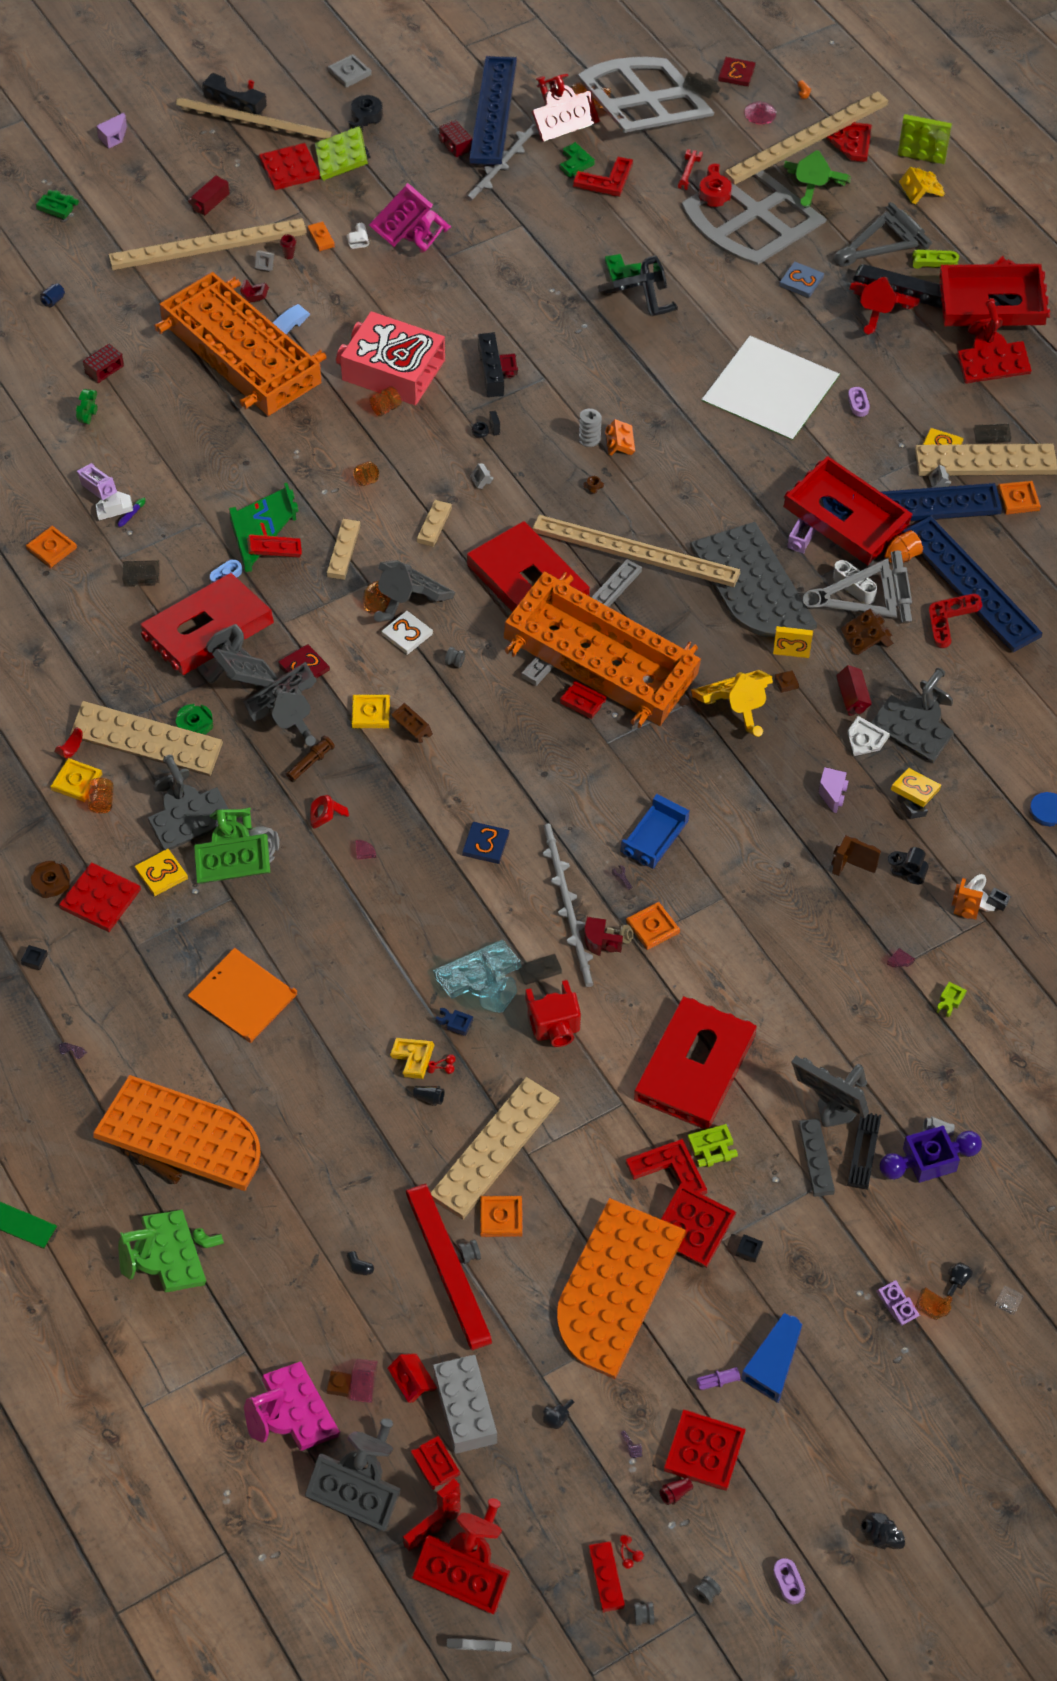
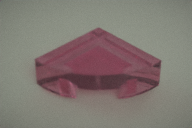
M356 840L357 859L376 858V851L370 843Z
M899 948L889 958L887 965L895 968L897 966L908 967L914 963L915 958Z

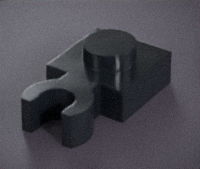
M898 794L897 800L901 803L902 810L910 819L926 817L928 810L925 806L922 807Z

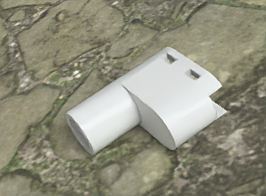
M358 223L356 225V232H351L347 235L348 244L351 249L367 247L369 245L364 223Z

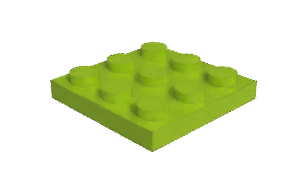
M904 114L898 155L945 165L952 123Z
M360 126L315 143L320 175L323 180L368 164Z

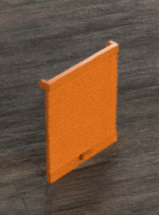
M234 948L188 994V998L196 1002L200 1007H203V1009L211 1013L215 1018H218V1020L233 1029V1031H236L249 1043H252L297 996V990L295 988L291 989Z

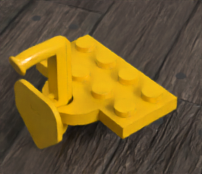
M761 670L746 674L739 672L735 677L691 689L692 697L705 704L715 703L720 698L729 699L732 710L742 713L746 731L756 737H760L763 734V729L760 726H754L751 710L764 705L766 701L764 688L767 687V684L773 683L771 675Z

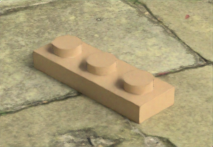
M438 500L434 501L417 537V543L435 546L450 514L452 504Z

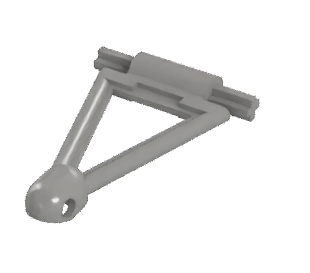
M901 551L891 552L892 570H890L887 558L824 589L807 591L803 596V604L807 608L829 607L861 613L871 608L876 614L880 613L881 616L897 618V606L900 610L901 623L912 622L910 604H912L908 572L907 568L903 566ZM881 572L886 607L830 599V595Z

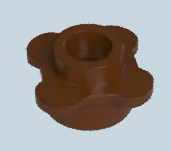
M590 476L587 482L583 483V487L595 494L600 488L604 487V483L601 482L599 477Z

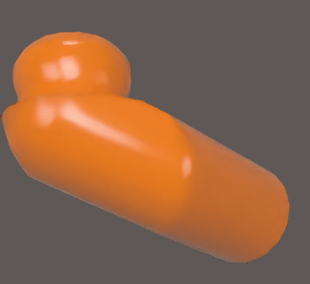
M800 80L797 84L801 89L799 97L807 99L811 93V88L803 80Z

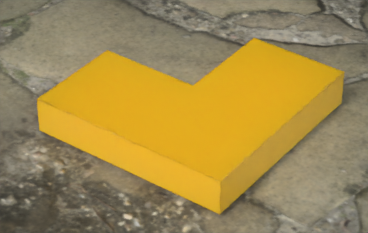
M396 1038L390 1055L392 1059L407 1060L403 1071L404 1077L423 1079L435 1045L433 1041Z

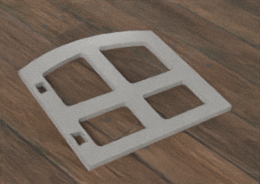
M628 57L596 64L578 74L577 77L624 133L714 116L713 110L666 58ZM631 69H661L677 87L649 91ZM617 71L637 94L611 99L595 80ZM685 97L696 110L669 114L659 102ZM645 104L648 105L657 117L629 121L619 109Z
M763 170L753 176L775 193L757 202L731 182V198L747 210L718 228L713 227L700 210L699 206L704 204L705 201L699 199V192L682 202V207L687 217L705 238L730 255L755 265L761 264L826 222V218L813 208L802 206L800 198ZM782 201H787L808 219L796 227L790 228L768 210ZM755 218L761 220L780 235V237L757 251L726 237Z

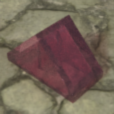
M356 1359L352 1372L351 1401L372 1403L378 1361Z

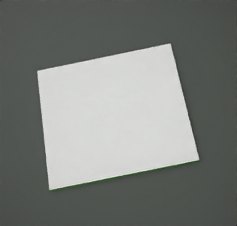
M749 336L702 398V401L793 440L840 374Z

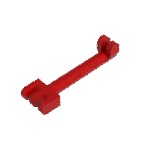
M687 149L685 159L688 160V163L678 183V189H681L682 185H684V190H688V177L694 162H701L703 152L700 151L696 155V150H693L691 154V149Z

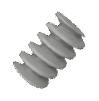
M584 409L580 413L579 441L586 447H594L601 440L602 416L595 409Z

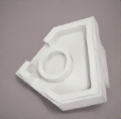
M117 491V493L108 498L100 500L96 504L98 519L103 520L133 511L130 495Z
M857 716L848 729L853 756L880 751L889 738L890 733Z

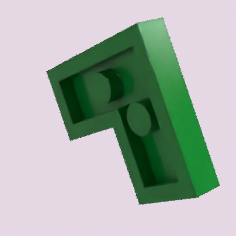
M576 142L563 148V154L569 160L560 164V170L569 178L576 175L578 171L582 172L595 165V159Z
M621 254L605 256V264L611 281L640 274L641 263L625 265Z

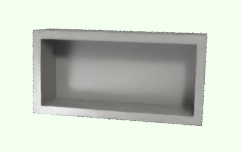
M476 1355L434 1364V1379L454 1453L457 1454L497 1444V1431Z

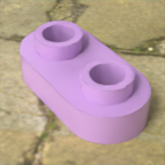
M861 387L851 388L848 393V400L852 413L859 417L866 416L869 413L870 405L865 390Z
M790 1559L778 1560L774 1566L773 1574L781 1594L786 1602L797 1604L804 1598L805 1587L796 1565ZM786 1570L789 1574L783 1575L781 1571ZM794 1590L797 1592V1595L792 1596L789 1592Z

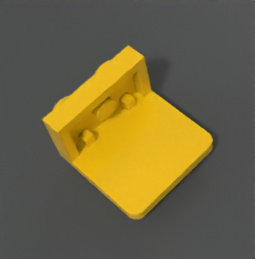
M909 167L899 180L911 203L917 204L925 192L942 197L945 195L943 186L937 181L936 175L931 171L926 172L920 168Z

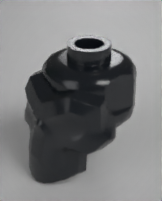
M871 1512L862 1520L861 1530L872 1546L886 1549L887 1547L902 1549L905 1547L903 1531L897 1530L895 1522L890 1520L886 1514Z

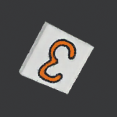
M408 611L404 612L381 631L383 637L407 655L433 634L431 628Z

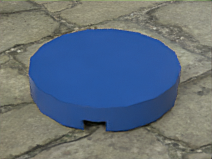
M1043 792L1032 799L1030 814H1032L1033 819L1037 823L1049 827L1057 824L1056 793Z

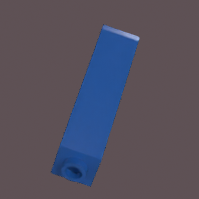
M786 1313L781 1316L742 1372V1381L777 1403L781 1398L801 1333L802 1323L795 1316H789Z

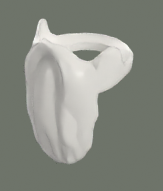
M983 874L977 875L964 888L983 892L979 909L986 912L994 911L995 907L986 903L989 896L982 890L986 884V877Z

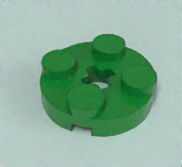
M91 389L82 390L78 399L81 400L80 406L77 405L76 408L77 421L90 424L92 415H96L98 406L95 404L97 391Z
M188 704L178 711L176 727L205 735L213 729L212 712L204 705L200 707L195 706V704ZM191 719H198V722L191 723Z

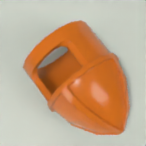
M912 530L895 536L889 543L884 557L885 559L888 558L889 562H892L891 552L898 550L902 553L903 563L909 562L912 557L922 554L923 546L921 540Z

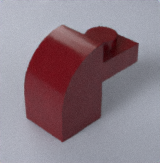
M587 917L584 942L587 949L598 956H601L602 950L621 953L623 936L605 933L606 919Z

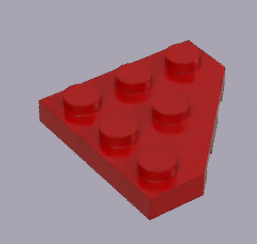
M854 122L825 138L850 160L867 162L872 124Z

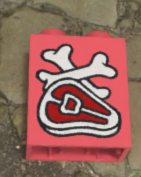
M371 311L363 323L357 322L355 324L350 343L340 346L336 356V363L341 365L343 381L416 406L445 361V336Z

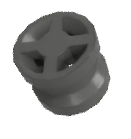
M450 647L446 654L445 664H453L455 667L461 668L465 659V651H458L454 647Z
M475 1239L470 1240L467 1244H458L464 1264L469 1263L472 1259H481L480 1250Z
M707 1575L702 1578L700 1585H696L693 1588L694 1594L707 1605H710L713 1602V1597L719 1595L722 1591L718 1583Z
M639 1602L634 1603L636 1626H641L642 1623L654 1625L653 1602H647L643 1605Z

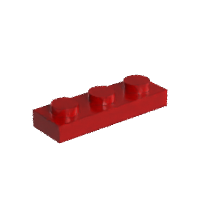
M249 535L247 537L249 554L301 557L302 555L300 538Z
M611 1541L589 1545L602 1612L624 1609L625 1603Z

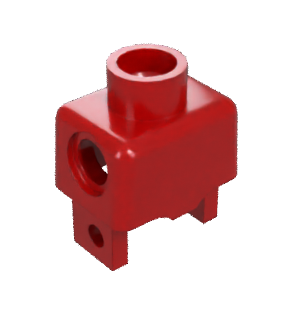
M568 980L562 981V994L556 992L547 994L544 998L536 1001L532 989H525V1001L528 1007L527 1019L536 1040L550 1039L554 1047H563L570 1044L574 1040L573 1033L580 1031L581 1011L576 993L571 991Z

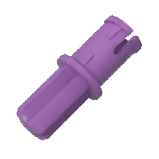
M737 1367L721 1372L717 1370L714 1374L697 1378V1386L699 1390H705L716 1386L722 1387L723 1384L740 1381L739 1370Z

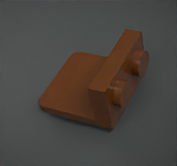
M871 608L841 628L855 655L861 654L880 640L887 647L894 644L891 636H893L891 631L883 625L885 620L880 613L876 614Z
M845 835L841 845L837 844L833 852L835 856L831 862V865H833L832 874L840 876L846 863L875 873L881 851L873 845H868L854 837Z

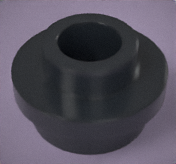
M476 422L472 427V434L475 437L483 438L489 433V428L484 422Z

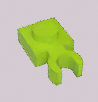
M948 982L940 996V1001L942 1002L938 1004L937 1013L941 1009H947L946 1017H950L953 1007L958 1009L967 990Z

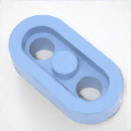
M229 560L211 572V584L229 573L239 577L242 573L241 563L237 560Z

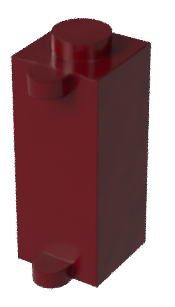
M215 175L191 196L188 203L192 205L194 211L204 216L207 215L230 194L229 182Z
M847 665L836 677L849 716L860 715L872 705L862 669Z

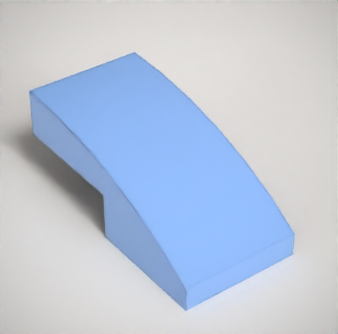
M297 304L280 315L273 324L287 334L295 325L300 326L310 316V313Z

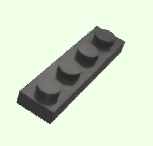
M820 1119L799 1121V1129L813 1196L834 1195L835 1189Z

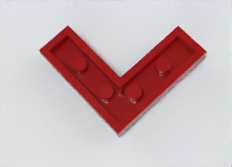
M618 156L609 178L578 171L573 187L620 197L633 166V159Z
M683 1139L626 1159L625 1163L633 1180L672 1167L680 1184L703 1195L707 1194L708 1190Z
M455 1478L437 1491L438 1509L403 1536V1543L408 1551L414 1547L419 1548L425 1542V1538L431 1533L433 1535L436 1534L447 1520L451 1521L459 1515L461 1510L460 1484Z

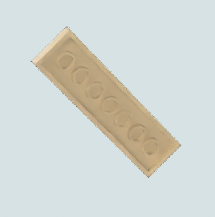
M1054 444L916 445L915 447L919 476H929L938 465L945 466L946 473L949 475L1057 474Z
M82 701L70 733L71 736L74 729L78 727L83 732L82 740L162 763H164L163 759L165 756L173 755L177 767L208 776L212 774L223 744L222 739Z
M526 1077L431 1192L433 1200L461 1219H464L480 1200V1196L485 1194L559 1103L560 1098Z

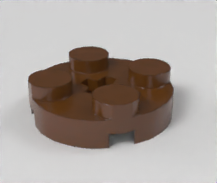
M55 861L42 862L35 867L33 875L31 874L32 887L42 898L58 896L70 888V873L68 868L62 863L60 865L55 863ZM49 876L55 878L53 881H47Z

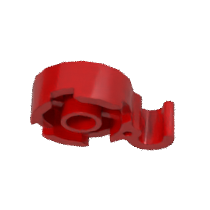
M719 164L709 165L707 176L700 182L699 197L701 201L707 202L708 206H723L724 202L731 199V181L720 175Z

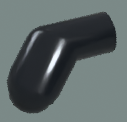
M356 1251L349 1252L346 1255L351 1270L354 1273L360 1275L373 1273V1264L360 1261Z

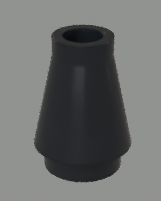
M415 1086L413 1091L414 1098L421 1099L434 1106L437 1104L441 1105L445 1096V1090L440 1088V1086Z

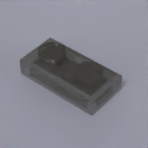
M1009 424L974 426L976 443L1011 441Z
M555 954L518 965V970L525 985L562 974V968Z

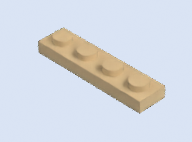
M342 520L328 567L327 577L345 580L359 533L360 521Z

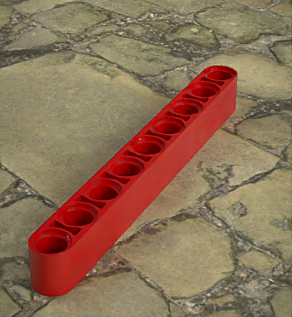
M424 1183L407 1189V1199L471 1351L492 1344L490 1332L427 1184Z

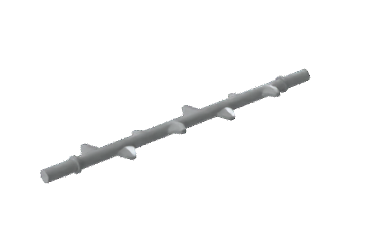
M533 116L531 120L534 123L525 133L516 132L519 140L509 151H504L502 164H496L493 168L484 167L487 175L478 185L474 186V189L467 196L468 201H472L478 193L482 192L483 188L492 189L493 186L490 180L500 169H509L507 161L515 153L524 154L525 151L522 145L532 134L539 135Z
M548 823L543 827L547 838L546 843L549 848L543 852V856L551 858L553 861L556 877L551 879V883L560 887L565 907L558 911V914L568 918L572 936L566 941L568 944L575 946L586 987L593 986L588 961L593 959V955L584 951L579 931L585 927V923L576 920L571 901L577 899V895L568 891L564 871L570 865L560 861L556 846L557 841L554 838L551 824Z

